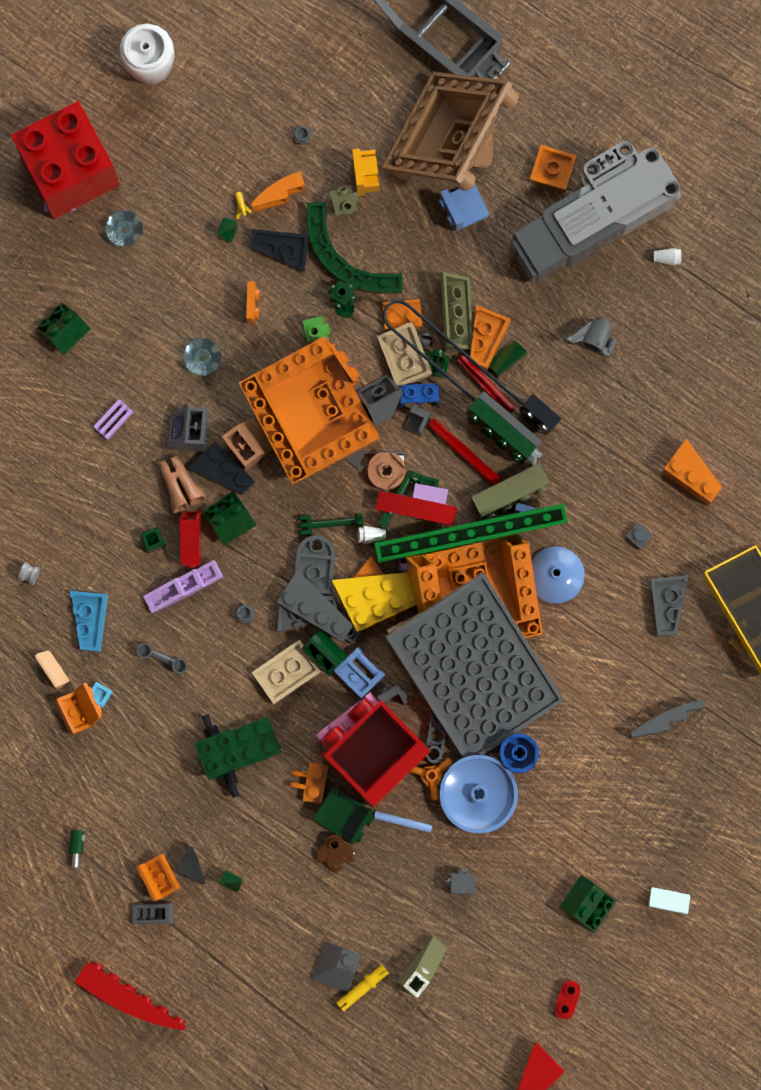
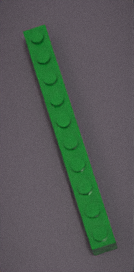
M560 503L379 541L375 543L378 562L565 524L568 523L565 504Z

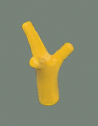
M235 193L238 207L235 218L239 219L241 213L243 216H246V212L251 214L252 210L246 206L242 193Z

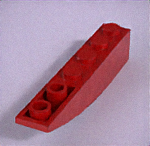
M95 961L93 964L87 962L75 980V983L105 1003L128 1015L163 1027L186 1031L188 1028L184 1025L186 1021L177 1015L173 1018L168 1014L169 1010L160 1004L158 1007L151 1003L153 999L144 993L140 996L135 992L136 988L129 983L123 985L119 982L120 977L112 972L108 975L102 971L104 967Z

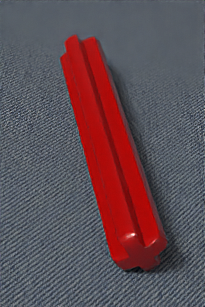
M464 355L458 359V364L493 400L509 413L515 409V406L477 366L471 364L470 360Z

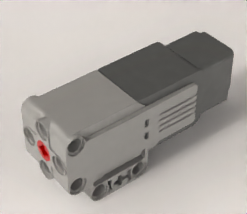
M627 141L620 142L585 164L581 179V189L545 209L543 216L513 232L510 249L531 283L539 282L564 266H574L622 236L673 208L676 200L681 198L680 186L657 149L648 148L638 154L631 143ZM627 149L629 151V154L625 152H620V150Z

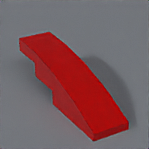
M379 491L375 510L453 526L457 507Z

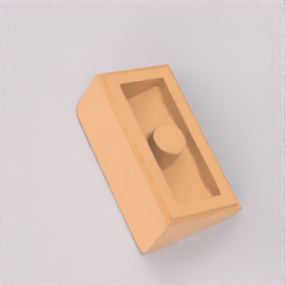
M50 651L35 655L36 660L56 689L59 690L69 683V679Z

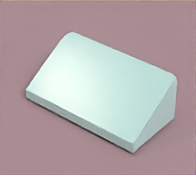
M651 887L648 907L688 914L690 895Z

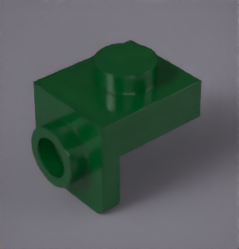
M433 348L432 351H425V355L430 356L429 359L447 373L450 356L443 354L444 351ZM429 363L433 373L432 377L446 378Z

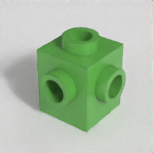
M320 316L303 321L304 329H302V335L308 343L311 344L322 337L329 339L328 335L331 334L328 323L325 324L324 317Z

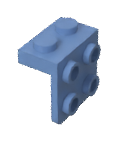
M475 184L467 191L458 189L449 193L448 189L440 192L439 203L448 214L447 220L450 226H454L456 231L489 216L488 209Z

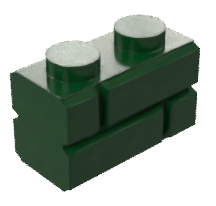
M322 630L311 637L301 649L328 676L348 658Z

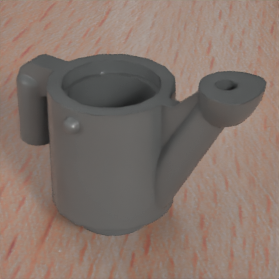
M601 317L590 319L576 333L568 335L563 339L565 343L570 345L580 341V344L586 349L601 353L604 356L612 354L617 342L614 338L609 339L613 329L610 326V322Z

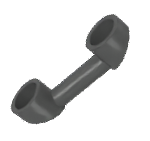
M142 643L137 648L139 657L157 659L172 666L174 672L182 674L188 669V663L185 659H174L157 652L148 643Z

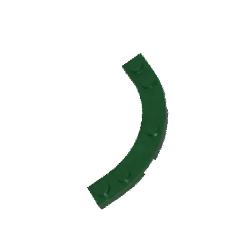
M307 202V224L311 245L321 264L332 276L342 283L346 281L352 284L354 289L363 292L403 294L402 273H371L361 269L358 270L344 260L334 249L328 235L326 202Z

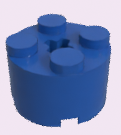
M521 733L513 734L505 739L501 745L499 752L500 762L513 774H525L536 765L539 758V748L530 736ZM518 749L521 750V753H524V756H521L520 759L517 758V755H514Z

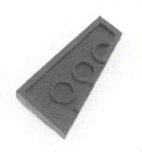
M297 570L277 604L343 643L353 625Z

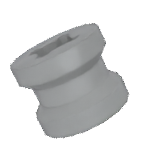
M25 562L20 570L18 580H25L30 585H34L39 576L40 567H32L29 563Z

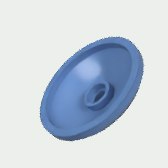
M548 547L539 551L532 558L536 593L539 599L551 604H561L573 599L580 592L584 583L585 573L582 562L575 553L563 547ZM558 570L560 575L554 576L553 571Z

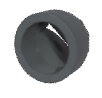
M422 332L419 335L422 347L427 348L433 344L431 333ZM423 336V337H428V338H431V339H430V340H427V339H422L421 337Z

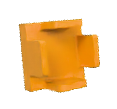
M360 148L352 149L357 195L365 196V193L380 191L375 150L360 151Z

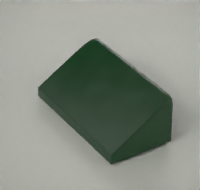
M513 341L493 358L489 368L499 378L522 360L528 352L517 341Z

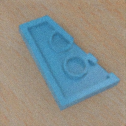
M70 591L80 649L82 651L101 652L108 595Z

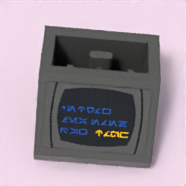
M186 407L171 412L168 449L206 451L209 419L207 408Z

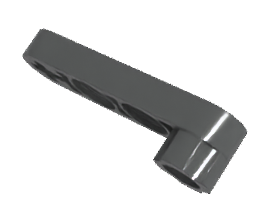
M432 710L426 747L431 751L430 753L435 749L439 757L432 760L427 755L425 759L430 764H437L442 759L446 731L441 723L434 720V712ZM434 731H439L442 734V739L438 742L431 739V733Z

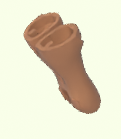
M177 455L170 458L173 468L176 470L171 473L170 467L165 460L159 463L160 472L169 492L173 514L180 513L189 507L177 480L182 484L191 505H197L206 499L205 494L193 482Z

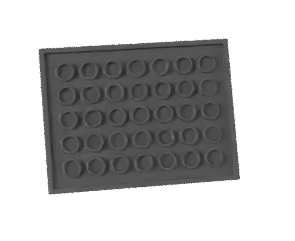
M481 572L385 636L462 758L472 755H484L505 741L509 736L517 733L564 701L484 572Z

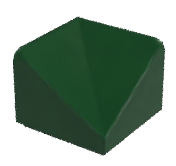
M224 217L217 231L218 239L232 243L238 228L237 221Z
M158 527L140 534L148 554L166 547Z
M225 871L219 884L234 892H238L244 880L229 871Z

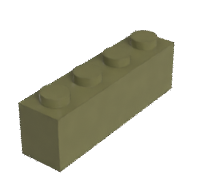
M540 463L472 496L471 502L481 520L493 518L501 510L503 512L509 511L514 507L513 504L519 501L522 504L530 500V496L535 493L540 495L546 492L550 482Z

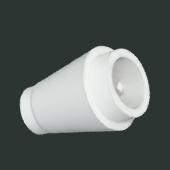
M670 248L654 251V262L671 266L681 265V250Z
M369 526L358 527V543H363L364 545L386 540V530Z

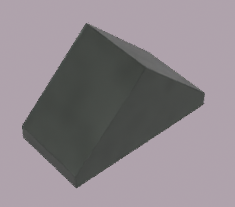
M189 846L176 872L202 885L206 884L194 846Z

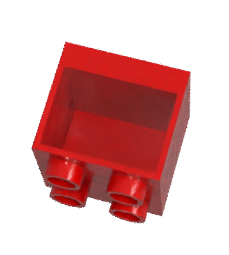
M79 100L11 135L18 153L53 219L120 186L113 163Z
M365 698L347 714L353 723L345 731L339 726H335L319 741L325 748V751L319 756L368 806L375 807L431 751L382 700L375 701L372 704Z

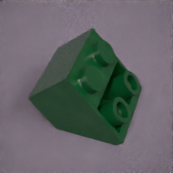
M64 303L55 307L53 312L36 327V330L63 355L91 330L83 319Z
M235 492L224 496L223 499L202 511L223 545L256 526L248 510Z
M580 875L559 908L595 933L616 903V900L597 884Z

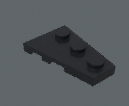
M253 229L251 249L305 273L309 235Z
M216 442L188 467V470L208 480H212L241 496L255 483Z

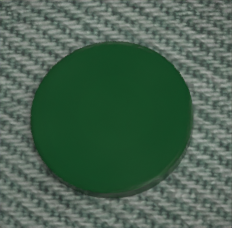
M354 304L352 307L349 306L347 311L342 308L341 310L336 308V313L342 318H348L354 313Z

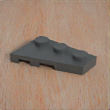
M689 575L650 579L657 637L677 634Z

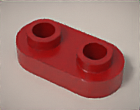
M570 980L564 982L561 986L554 1008L555 1014L560 1019H569L574 1014L581 992L577 982ZM568 987L574 988L573 994L567 992ZM562 1006L568 1007L567 1013H562Z

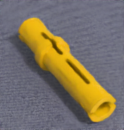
M381 964L370 975H365L363 981L336 1003L345 1012L346 1009L371 988L377 987L376 984L389 975V972Z

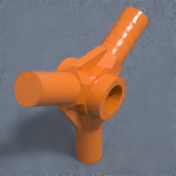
M447 758L437 767L435 765L424 767L423 769L415 766L410 772L421 776L423 782L427 787L429 786L432 801L439 800L437 785L440 783L443 775L442 772L453 763Z

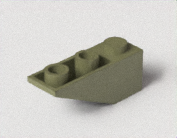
M432 935L396 982L408 993L418 998L430 983L447 947Z

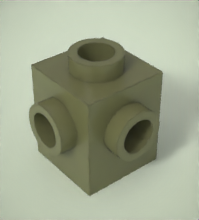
M342 186L337 190L329 192L336 216L348 215L358 210L356 203H359L357 192H353L351 186Z

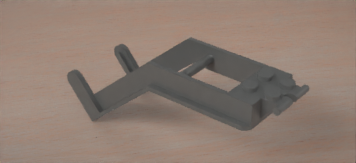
M373 0L401 33L452 74L497 79L493 75L494 72L501 76L511 65L510 60L504 62L498 55L502 50V34L459 0H436L441 6L417 32L407 26L385 0ZM446 10H449L481 36L457 65L422 38Z

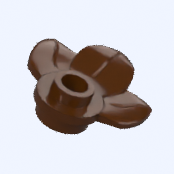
M338 834L329 835L325 840V844L316 853L317 862L327 861L328 867L334 873H338L342 869L344 861L354 862L356 858L353 847L344 843L343 838ZM333 841L338 842V846L332 847L331 843Z

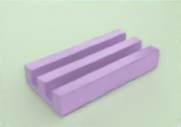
M118 399L93 427L109 440L134 412ZM119 406H121L118 412L101 429L100 427L106 422V420L118 409ZM124 411H127V413L117 422V424L106 434L105 431L114 423V421Z

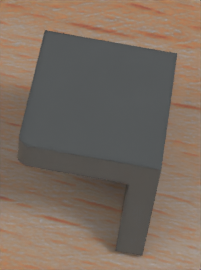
M413 405L405 425V430L421 437L431 417V412Z

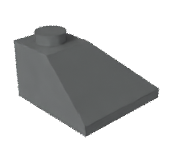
M389 374L356 391L375 426L384 423L393 416L402 395L401 389Z
M325 942L312 979L349 992L362 955Z

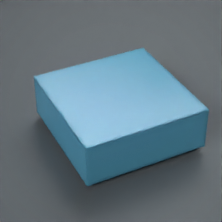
M95 682L92 687L93 697L96 704L104 708L113 691Z

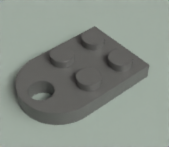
M310 536L304 539L297 549L295 573L298 570L321 594L331 595V581L333 580L335 565L334 547L325 537ZM314 541H320L323 544L320 550L312 549L311 546Z

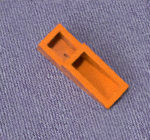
M301 171L288 175L266 188L251 203L253 212L289 203L288 195L305 191Z

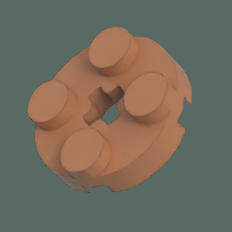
M392 452L376 454L370 460L367 470L370 482L376 488L384 491L397 488L403 481L406 473L403 460ZM383 467H385V468L390 467V468H391V470H390V473H391V474H390V475H387V474H386V475H383V474H382V473H383V469H382V468H383Z

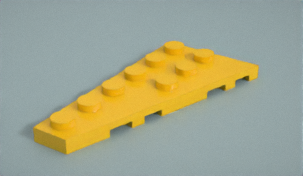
M408 572L331 581L356 633L417 606Z

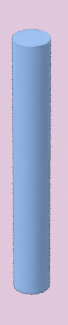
M379 811L375 812V819L431 833L432 825Z

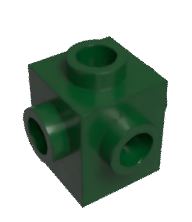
M338 280L337 284H333L328 292L331 305L339 310L342 308L347 311L349 306H353L357 298L354 286L346 281L342 283Z

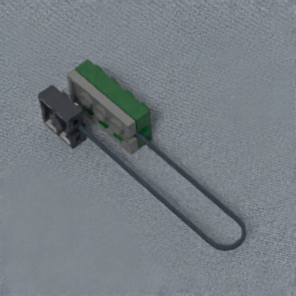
M394 300L388 303L383 310V320L386 326L474 401L465 414L468 416L466 419L474 426L477 424L481 427V432L486 437L495 439L497 441L495 444L500 449H506L510 452V457L514 461L523 464L527 460L534 466L537 462L536 459L543 456L536 449L542 441L484 391L477 399L474 398L395 330L386 320L388 307L392 304L400 303L413 311L522 405L519 409V412H521L520 416L525 421H531L536 425L534 428L539 433L548 435L562 418L534 394L525 403L522 402L407 302Z

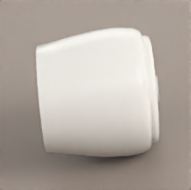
M141 24L131 28L123 36L119 48L123 66L140 83L148 85L159 83L171 71L175 57L174 45L168 33L157 25Z

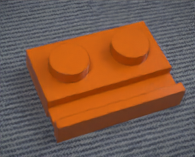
M248 281L246 319L248 325H255V320L259 319V308H256V301H260V290H257L255 281Z
M420 299L404 300L421 314ZM382 302L383 310L390 302ZM396 303L388 307L386 320L394 329L410 322L414 323L415 328H422V319L407 306ZM384 323L385 331L390 330Z

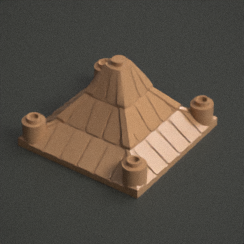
M432 72L382 168L386 172L393 173L400 180L409 179L412 175L451 181L463 191L471 189L475 184V176L469 169L472 167L483 169L492 162V130L500 104L506 109L514 107L518 102L519 95L511 88L512 84L506 80Z

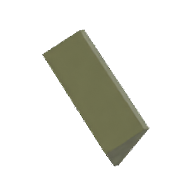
M441 272L440 286L444 335L464 352L471 351L473 324L470 279L466 276ZM444 339L445 353L459 352Z

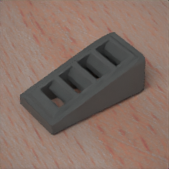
M174 904L132 905V924L174 923ZM140 908H143V920H140ZM148 908H150V920H148ZM156 908H158L159 920H156Z

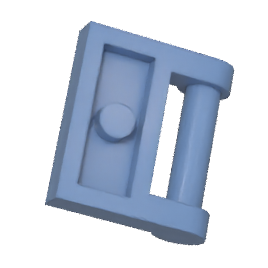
M358 647L334 672L362 699L386 674L382 670L379 671L362 654L363 651ZM355 659L375 676L372 680L353 663Z

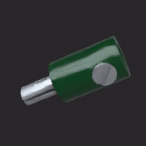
M70 831L69 854H73V868H78L79 855H83L85 831Z

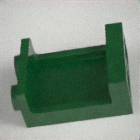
M333 786L313 820L354 845L355 842L359 843L365 834L362 832L366 825L370 826L375 816L372 815L374 810L369 809Z

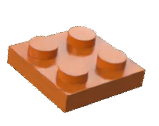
M540 145L530 182L565 192L577 155Z

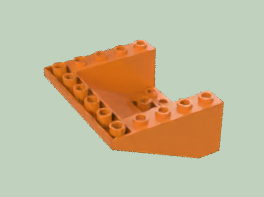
M324 337L239 382L292 485L381 440L343 366L332 352L334 349L331 343Z
M518 533L406 557L408 574L419 614L481 572H484L524 637L529 638L543 634L529 543Z

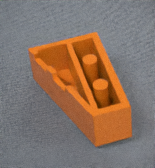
M687 439L662 472L707 506L711 504L722 488Z

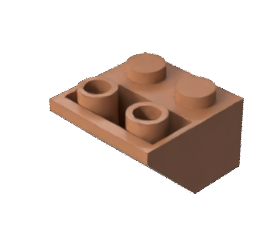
M254 418L235 426L222 436L223 442L246 471L274 450L265 432Z

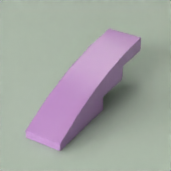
M212 560L198 569H194L179 578L169 581L143 597L151 613H155L222 579L223 575L216 561Z

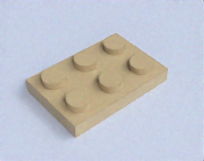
M413 322L395 329L425 355ZM393 331L377 336L394 382L399 388L433 375L429 362Z
M300 640L252 672L273 704H276L321 673L317 664L301 650L304 645Z

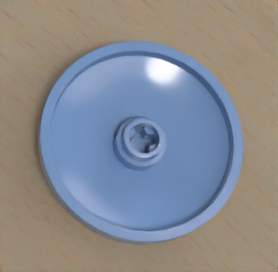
M472 755L460 759L448 769L440 786V802L445 815L456 827L470 833H488L500 828L510 819L517 805L518 788L513 774L502 762L490 756Z

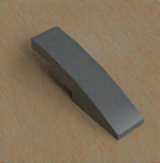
M704 700L684 704L656 716L630 734V739L668 732L670 730L669 723L685 721L688 719L687 712L704 709Z

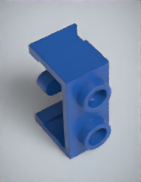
M435 383L403 385V387H400L402 391L400 398L401 408H405V403L422 405L425 402H435V406H439V389Z

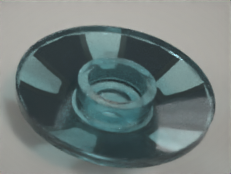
M117 211L107 220V237L117 246H132L140 240L143 234L142 220L132 211ZM128 228L129 230L127 233H123L122 229Z
M207 338L193 340L184 351V363L188 370L196 375H209L221 363L222 355L219 346ZM201 356L207 357L205 361H200Z

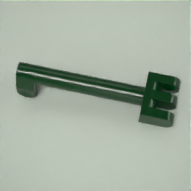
M407 470L396 494L404 495L410 481L416 484L419 483L420 475ZM384 513L380 521V529H387L393 516L392 513Z
M356 513L355 517L319 521H311V515L298 516V521H306V523L298 524V528H306V531H299V536L313 535L312 529L349 525L362 526L363 514Z

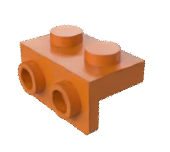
M160 854L148 862L137 866L139 877L144 881L147 892L153 901L161 900L181 888L164 854Z

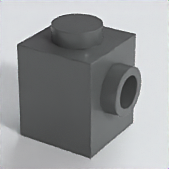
M456 870L455 873L451 874V878L447 877V889H451V894L474 895L475 874H467V870Z

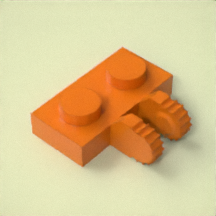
M310 762L308 773L292 771L293 776L307 779L305 785L290 782L289 787L304 790L303 801L322 804L329 766Z

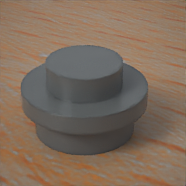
M299 126L293 131V139L296 143L303 145L311 140L312 135L308 127Z
M243 604L236 609L235 615L240 623L247 624L254 619L255 612L250 605Z

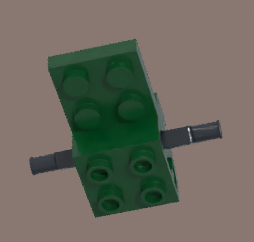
M209 714L201 717L205 725L203 732L206 739L194 743L208 780L221 777L224 787H229L232 798L240 796L236 786L239 781L235 772L282 753L268 716L232 731L229 729L222 733L219 732L217 725L212 724Z

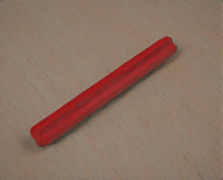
M433 418L428 423V427L493 486L502 482V478L439 421Z

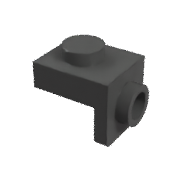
M398 685L391 689L386 687L379 692L378 700H382L384 703L399 696L404 705L408 703L406 700L409 698L404 688L400 689Z

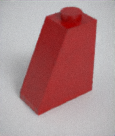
M182 511L180 518L181 565H185L187 568H195L201 563L202 511Z
M537 1042L532 1047L517 1090H547L565 1072Z

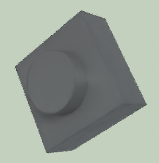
M638 523L626 538L641 550L653 537V534Z

